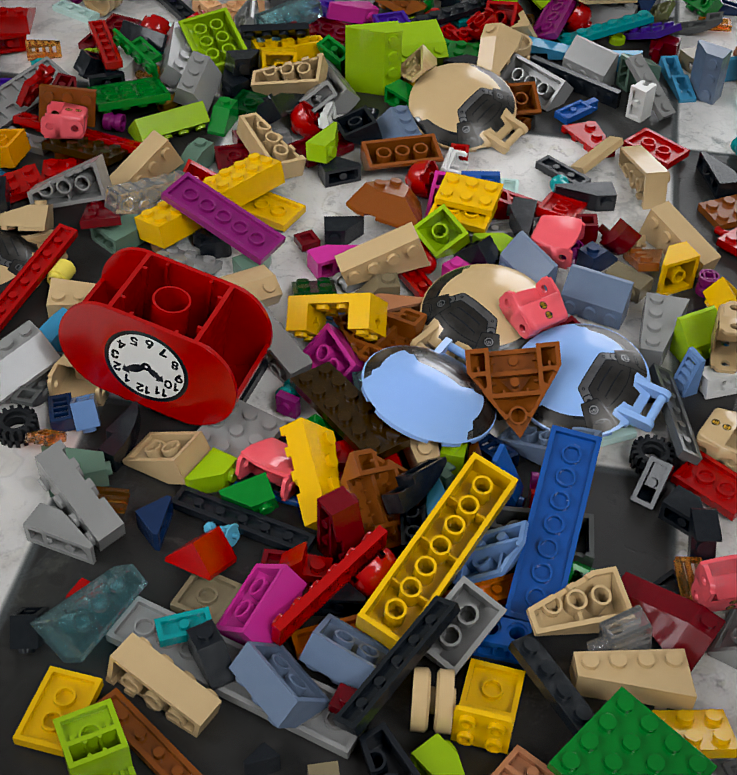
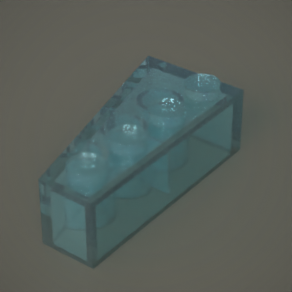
M290 0L255 14L257 24L290 23L295 20L297 23L309 22L311 24L323 16L321 2L318 0ZM272 37V40L280 41V38Z
M133 564L114 566L30 624L64 663L83 662L146 587L148 582Z

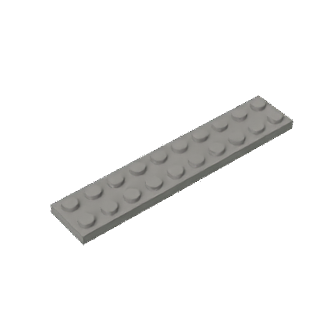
M137 595L105 634L106 640L119 647L132 632L138 637H144L160 654L168 655L177 667L183 671L190 672L199 684L209 688L188 649V642L160 648L154 619L176 613ZM222 636L233 662L244 646ZM312 678L331 701L336 689ZM237 681L214 690L218 696L268 720V715L252 701L250 693L245 687L238 684ZM327 707L298 727L285 729L348 759L367 726L358 737L336 727L333 721L336 714L329 712Z

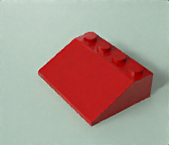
M0 7V33L30 34L36 7Z

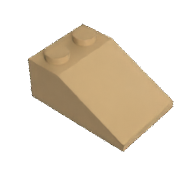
M202 431L149 432L122 462L128 467L167 484L185 485L186 476L209 453L211 448Z

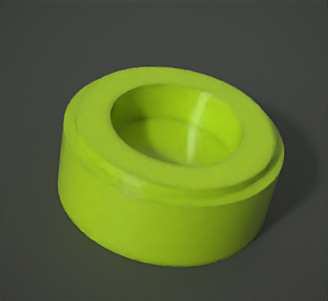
M622 33L610 35L609 43L614 46H622L625 44L626 36Z

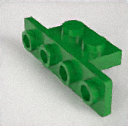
M116 28L112 29L114 43L120 46L128 56L130 55L138 65H141L149 75L151 74L154 78H158L159 74L156 63L162 60V54L143 37L139 36L130 41Z

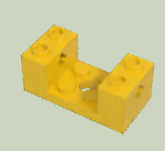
M371 292L288 296L286 331L294 334L295 338H303L304 342L310 343L326 325V315L338 316V313H345L348 315V330L354 332L356 336L364 337L365 341H378V338H386L388 303Z

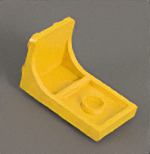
M471 658L460 702L454 709L451 740L457 741L464 746L472 745L484 748L491 753L508 754L526 671Z

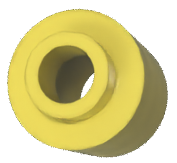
M59 259L47 274L48 284L50 285L51 277L70 280L76 273L74 264L69 260Z

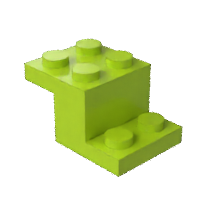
M111 698L53 719L69 775H136L129 745Z

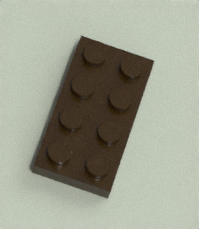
M85 136L82 139L49 138L42 141V149L86 161L103 154L106 166H110L128 157V150L121 148L120 145L104 144V141L88 140V137Z

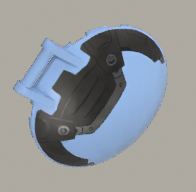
M577 323L556 326L537 334L521 348H534L536 343L556 341L560 343L562 365L531 419L532 423L543 430H550L552 425L572 429V427H585L602 431V437H606L622 427L626 428L628 425H632L645 432H651L661 408L672 396L669 390L650 382L647 363L639 350L625 337L604 327ZM650 397L656 399L646 417L640 415Z
M446 337L435 350L418 346H393L374 353L369 357L362 369L360 377L362 378L361 389L366 401L371 402L376 408V415L390 427L407 437L426 444L429 440L439 442L442 447H460L462 443L466 442L474 444L486 437L491 431L496 420V409L482 393L479 386L468 376L466 365L445 354L448 350L466 361L465 349L452 343V339Z

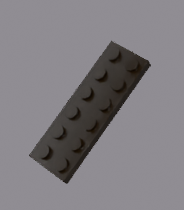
M329 361L290 378V386L355 451L371 448L377 452V456L385 459L410 446V438L396 431L378 417L375 413L376 408L372 403L367 402L363 393Z

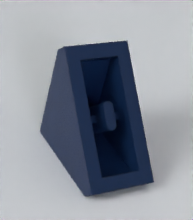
M166 495L135 511L139 530L156 551L161 550L174 513L172 496Z

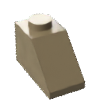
M397 273L376 274L355 293L371 292L374 295L379 293L400 295Z

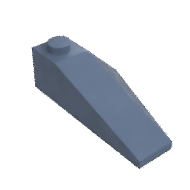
M507 427L497 438L513 448L521 456L542 466L551 428L550 430L537 431L536 427H527L520 439L511 427ZM572 427V430L602 437V431Z

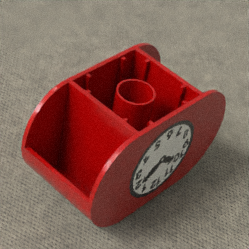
M139 247L123 248L110 256L103 267L100 280L82 302L73 305L66 311L60 321L58 330L60 345L66 358L76 371L89 382L123 399L136 401L140 405L160 412L167 417L193 425L216 424L231 414L268 353L273 339L269 315L260 301L249 291L236 284Z

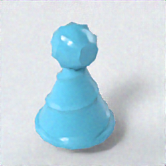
M208 521L203 526L204 532L206 533L217 527L216 524ZM236 523L220 526L231 547L240 538L239 525Z

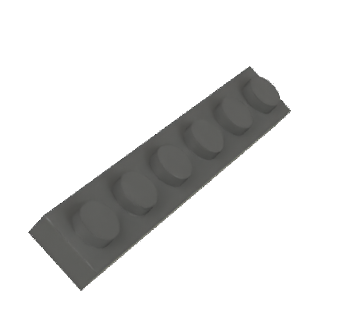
M653 363L649 368L652 383L669 390L672 394L669 401L664 403L661 411L663 412L665 423L676 451L675 453L680 460L698 465L703 458L672 372Z

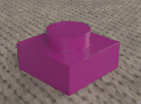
M279 390L275 395L276 412L296 420L301 414L300 397Z

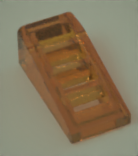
M25 40L28 61L46 56L50 59L62 58L60 41ZM53 46H56V52H53ZM45 47H49V52H46Z

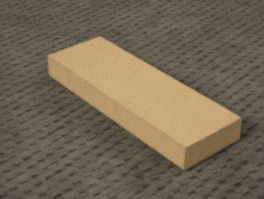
M614 136L607 137L573 163L571 168L586 174L624 144L623 139Z

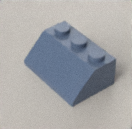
M701 39L698 40L690 76V82L697 100L713 105L721 97L732 53L731 49Z
M407 105L389 107L376 120L383 139L422 135Z
M520 231L500 253L498 265L515 269L531 278L535 283L545 276L552 277L556 283L558 265L524 231Z
M572 263L561 297L568 314H577L580 318L619 330L627 316L634 282Z
M329 613L312 632L299 660L305 663L309 669L326 675L337 685L344 683L358 689L390 649Z
M247 641L229 666V669L236 676L235 680L237 683L246 688L252 696V701L263 709L268 715V721L276 728H296L327 708L330 703V699L283 645L278 646L274 643Z

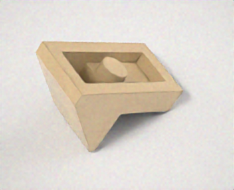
M524 10L519 12L520 20L511 28L525 35L537 37Z

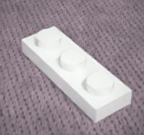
M334 101L326 103L320 118H318V125L322 130L333 123V119L338 118Z

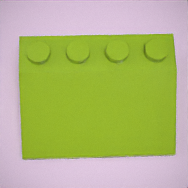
M227 7L178 21L191 51L193 52L194 50L209 56L222 74L225 68L226 51L247 50Z
M437 19L399 23L403 31L401 64L422 44L437 58V67L443 65L445 58H449L446 41Z
M398 21L345 25V79L355 92L384 96L385 86L401 79L403 31Z

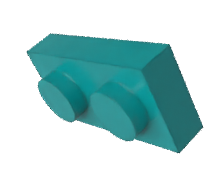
M209 606L154 619L160 648L187 642V629L212 619Z

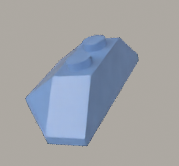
M527 520L488 530L452 584L456 585L463 575L473 583L501 577L515 567L526 543L529 525Z

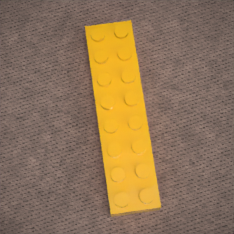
M252 153L247 158L236 161L234 165L221 169L219 173L204 178L202 182L241 207L285 183L281 161L260 155L259 153ZM165 201L159 202L151 209L143 210L141 214L134 217L139 238L163 249L203 228Z
M473 452L360 610L355 626L391 650L436 595L442 597L513 494L519 479Z

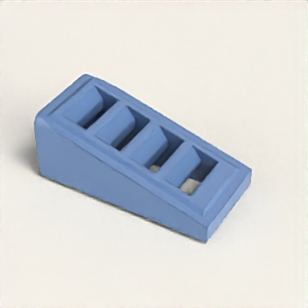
M693 346L688 348L674 375L679 394L683 398L697 394L706 362Z

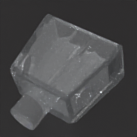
M640 605L634 606L602 621L599 624V638L586 642L588 651L651 649L652 625Z

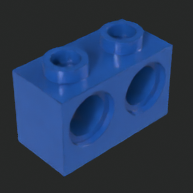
M502 617L472 655L520 665L508 647L511 641L532 633L530 622Z

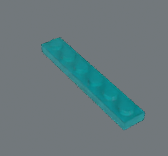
M641 10L632 15H624L622 18L610 19L605 23H597L588 28H579L571 33H563L556 39V42L571 45L577 35L593 41L654 23V16L647 10Z

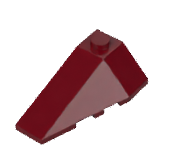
M625 572L621 580L635 616L645 627L644 631L649 637L653 636L662 647L661 649H685L690 672H692L726 621L697 602L629 572Z

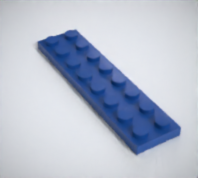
M552 425L527 521L529 525L526 543L517 560L505 606L507 612L503 615L504 618L530 622L526 613L527 608L549 595L557 593L568 584L602 437Z

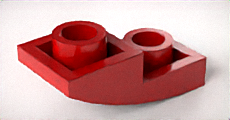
M451 23L440 27L444 38L449 40L468 42L473 39L464 27L457 29Z

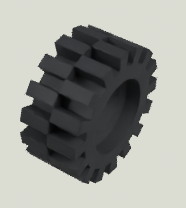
M19 404L17 408H14V405L9 406V410L3 408L2 413H0L1 444L4 446L8 444L9 448H12L13 445H16V448H21L20 444L24 443V446L29 445L28 441L33 443L35 437H38L40 432L35 410L33 408L30 409L29 406L22 408V405ZM17 424H24L18 428H10Z
M646 434L645 438L639 436L638 440L635 439L631 447L629 456L630 467L632 469L636 468L635 473L637 474L643 473L649 457L645 454L655 455L673 465L675 448L671 447L672 443L670 441L665 443V438L663 437L657 439L658 435H653V438H650L649 434Z

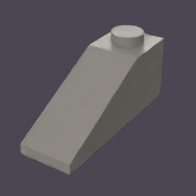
M39 503L23 523L27 541L92 565L95 564L96 557L93 544L69 517L56 506Z

